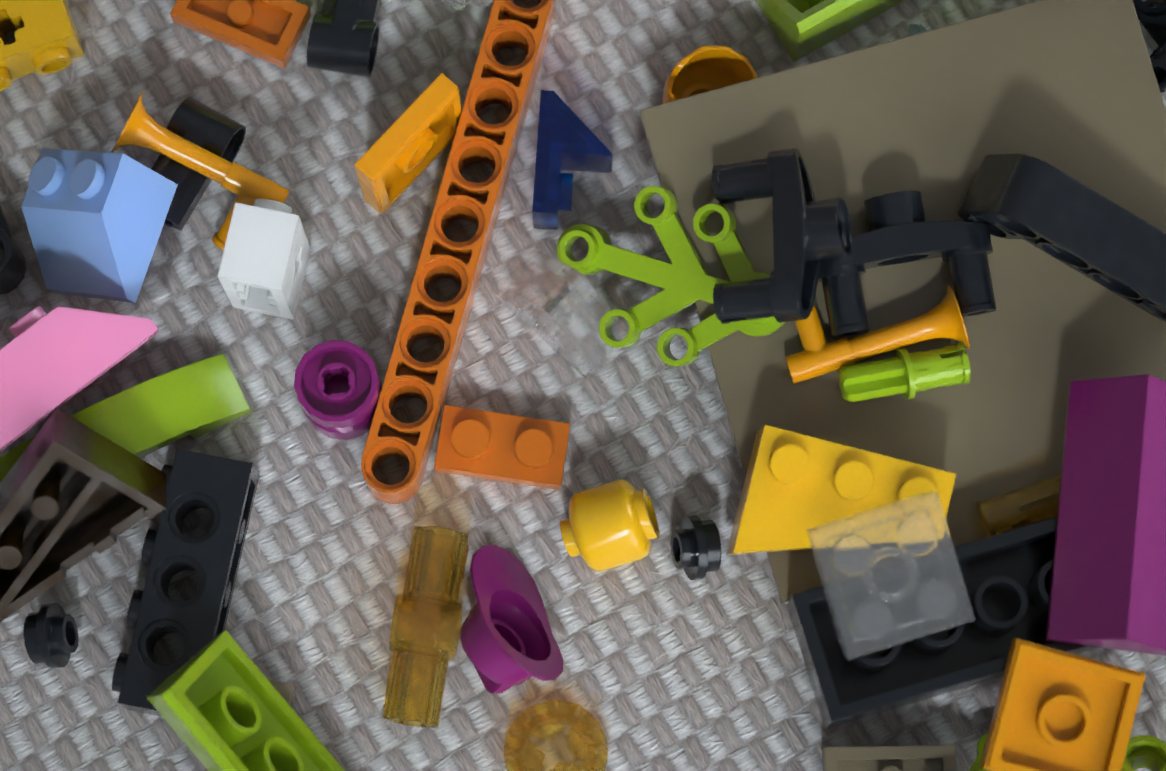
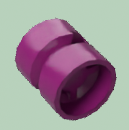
M338 340L318 344L303 355L295 371L294 388L298 401L307 420L318 432L331 439L349 440L364 435L370 430L382 386L374 361L363 348L349 341Z

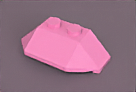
M38 306L13 324L9 331L15 339L0 349V452L53 413L56 408L61 407L159 333L155 323L148 318L59 306L46 314L42 307Z

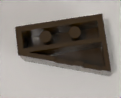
M56 408L0 483V622L64 579L66 571L95 551L100 554L116 543V537L146 516L150 520L166 509V474Z

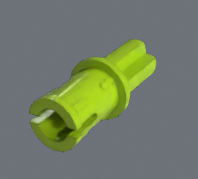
M962 343L911 353L902 348L896 350L895 357L842 367L839 369L838 382L843 399L849 402L901 393L908 400L915 398L916 392L926 391L927 389L968 384L971 379V369L968 354L965 353V347Z

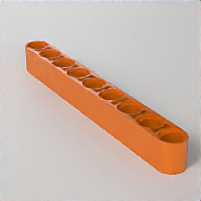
M494 0L362 455L361 470L368 489L376 499L384 503L400 504L406 502L418 492L422 484L554 20L555 0H542V2L532 8H521L511 0ZM507 47H517L527 54L525 60L514 66H505L499 63L495 56L500 50ZM490 104H501L511 112L505 121L498 124H488L482 121L478 114L480 110ZM475 161L485 162L495 170L488 180L481 183H472L465 180L461 172L469 163ZM464 219L473 222L478 227V230L470 240L454 242L444 235L446 227L453 221ZM451 278L457 281L461 286L459 294L447 302H437L427 295V290L437 279ZM434 337L443 343L444 350L434 361L419 362L410 355L412 345L418 339ZM408 396L418 397L427 404L424 416L416 422L402 423L392 416L393 408L402 398ZM391 456L400 457L410 465L406 478L393 485L384 484L375 478V470L378 464Z

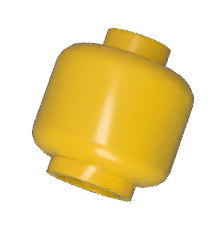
M625 479L615 480L574 494L569 502V518L560 521L562 539L570 557L581 555L584 562L596 572L643 559L651 551L652 539L660 537L657 516L648 492L645 488L636 490Z

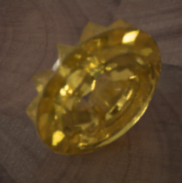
M551 699L527 707L509 727L504 745L507 771H543L545 754L537 749L538 746L530 742L531 738L533 737L539 741L544 739L553 742L558 733L562 734L565 726L570 728L567 734L569 738L567 750L574 754L575 759L583 763L580 767L572 762L570 764L559 762L554 770L550 769L549 771H605L608 759V745L599 721L579 704Z

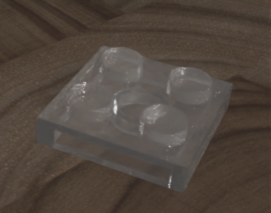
M926 492L807 529L836 632L846 659L850 660L975 621L937 492Z

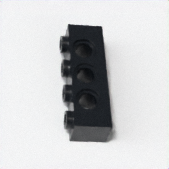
M176 449L173 465L164 464L161 471L166 474V509L162 511L159 527L150 526L145 536L142 564L149 565L144 591L135 589L132 594L127 614V627L134 629L129 654H119L112 678V691L120 692L117 703L127 710L161 716L146 697L225 630L260 476L253 463ZM198 508H206L213 511L214 523L207 534L198 538L187 537L183 534L182 525L188 513ZM184 570L197 572L200 584L195 595L185 601L170 599L168 585L171 578ZM168 633L181 634L185 641V650L181 658L170 665L157 664L154 659L153 650L158 639Z

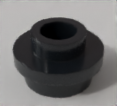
M696 515L684 516L680 522L679 530H674L671 534L672 559L677 569L684 568L690 580H700L705 577L707 572L717 571L720 568L722 556L720 536L714 521H701Z
M58 603L42 605L38 612L29 613L26 616L23 634L25 648L30 660L34 664L45 663L52 669L65 667L69 662L71 653H74L78 647V629L72 615L66 614Z

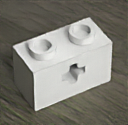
M256 199L253 206L235 202L217 276L233 308L294 320L311 251L299 215L292 214L290 206L273 200Z

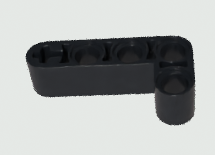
M1025 154L985 156L958 211V216L962 220L986 224L989 226L990 235L999 238L1023 239L1142 310L1166 322V233L1040 159Z

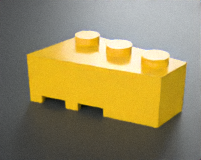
M764 425L756 432L726 555L939 539L942 536L956 474Z

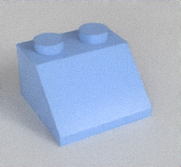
M42 148L39 159L30 172L29 186L21 208L46 289L55 294L136 303L178 184L123 153Z

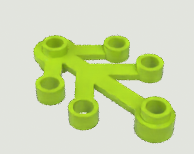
M648 186L643 188L635 198L634 210L641 221L653 225L672 263L614 246L607 232L595 225L575 224L568 227L561 234L557 244V255L562 266L569 272L579 275H594L602 270H606L664 288L663 291L629 310L613 309L606 312L599 322V335L604 343L616 348L630 347L639 340L642 332L695 302L702 300L714 304L713 289L715 284L769 278V273L756 272L735 231V215L728 207L719 204H706L700 207L694 215L693 228L701 240L714 243L730 281L708 275L676 213L678 207L677 199L669 189L664 187ZM660 194L664 199L665 207L662 214L654 218L649 214L647 204L653 195ZM717 211L723 217L724 226L719 234L713 236L707 231L706 220L711 213ZM582 237L587 241L589 250L587 256L583 260L578 261L573 256L572 246L575 240ZM714 313L690 329L670 328L664 331L658 339L657 352L660 359L667 365L687 366L697 359L700 351L738 330L749 336H766L776 332L785 322L779 323L775 317L722 324L721 320H718ZM620 316L625 318L629 325L628 334L623 340L616 339L612 332V324ZM677 335H681L686 340L688 346L685 356L681 359L675 358L670 351V343Z

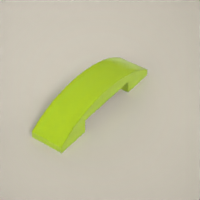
M220 354L144 381L73 414L71 417L137 457L142 458L190 434L195 439L252 411L225 355ZM35 436L0 457V482L3 481Z

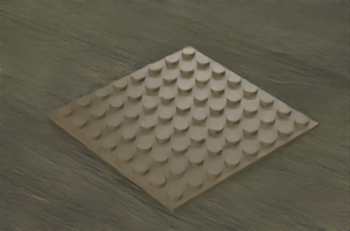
M1038 0L642 109L639 112L660 186L669 189L675 195L678 204L676 213L708 275L730 281V278L714 243L701 240L693 228V218L700 207L706 204L721 205L717 201L713 190V166L767 158L770 151L797 148L805 162L816 201L840 197L845 201L850 216L852 237L869 232L864 201L872 197L895 192L920 191L926 222L964 221L958 216V211L985 156L996 154H1025L1040 159L1166 233V109L1133 0ZM773 197L724 204L735 215V231L756 272L770 274L774 270ZM717 211L711 213L706 220L707 231L715 236L721 232L724 226L723 217ZM990 235L993 252L987 254L997 310L986 314L963 317L970 344V349L965 347V353L968 354L971 369V379L968 384L927 389L926 391L916 392L915 398L908 400L901 393L857 402H849L843 399L838 382L839 370L793 384L785 356L804 350L795 321L785 322L776 332L766 336H749L738 330L707 347L745 477L756 432L764 425L956 474L942 536L939 539L767 552L781 603L789 601L793 594L1057 517L1069 382L1073 380L1148 374L1166 381V322L1142 310L1023 239H1004ZM942 257L865 269L866 273L860 275L869 330L865 333L903 322L928 312L942 301L947 293L948 284L955 295L949 261H943ZM818 282L814 303L827 343L845 337L849 339L861 335L831 337L822 282ZM702 300L695 302L700 322L715 313L714 304ZM935 338L898 349L905 348L908 353L938 349L962 342L951 338ZM898 349L857 361L855 364L893 358Z

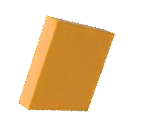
M443 73L428 86L354 164L363 199L379 214L385 213L454 140L462 113L458 86Z
M1013 638L980 768L989 771H1121L1146 674Z

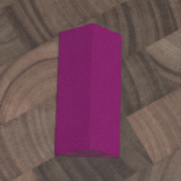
M1148 374L1073 380L1069 382L1046 641L1166 656V381Z

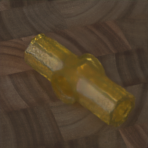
M414 526L403 594H398L392 618L389 650L394 652L390 675L387 679L385 703L383 704V720L420 728L439 729L449 661L455 660L460 637L463 603H459L469 552V534L443 527Z

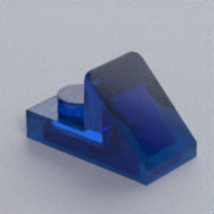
M541 90L532 216L534 229L558 230L559 211H572L574 173H562V170L610 173L612 172L613 156L608 148L554 91Z

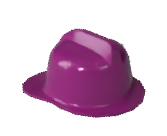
M483 545L473 554L470 565L472 586L477 603L463 622L460 630V641L464 652L475 666L486 690L492 694L503 693L512 686L519 685L531 677L543 681L556 680L563 672V657L552 634L545 607L535 581L524 565L509 551L496 545Z

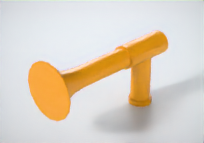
M143 93L140 94L111 151L113 153L119 147L130 145L148 148L220 183L221 187L236 194L237 197L219 231L212 237V242L222 250L225 247L235 202L253 206L256 199H268L284 204L290 192L289 189L234 161L231 163L157 123L147 113L142 103Z
M948 284L947 293L942 301L924 314L849 339L845 337L829 343L826 341L814 303L812 312L807 319L795 321L804 350L785 356L792 382L795 384L839 370L844 366L854 365L857 361L921 341L935 338H951L962 342L967 349H970V344L958 302L951 286Z

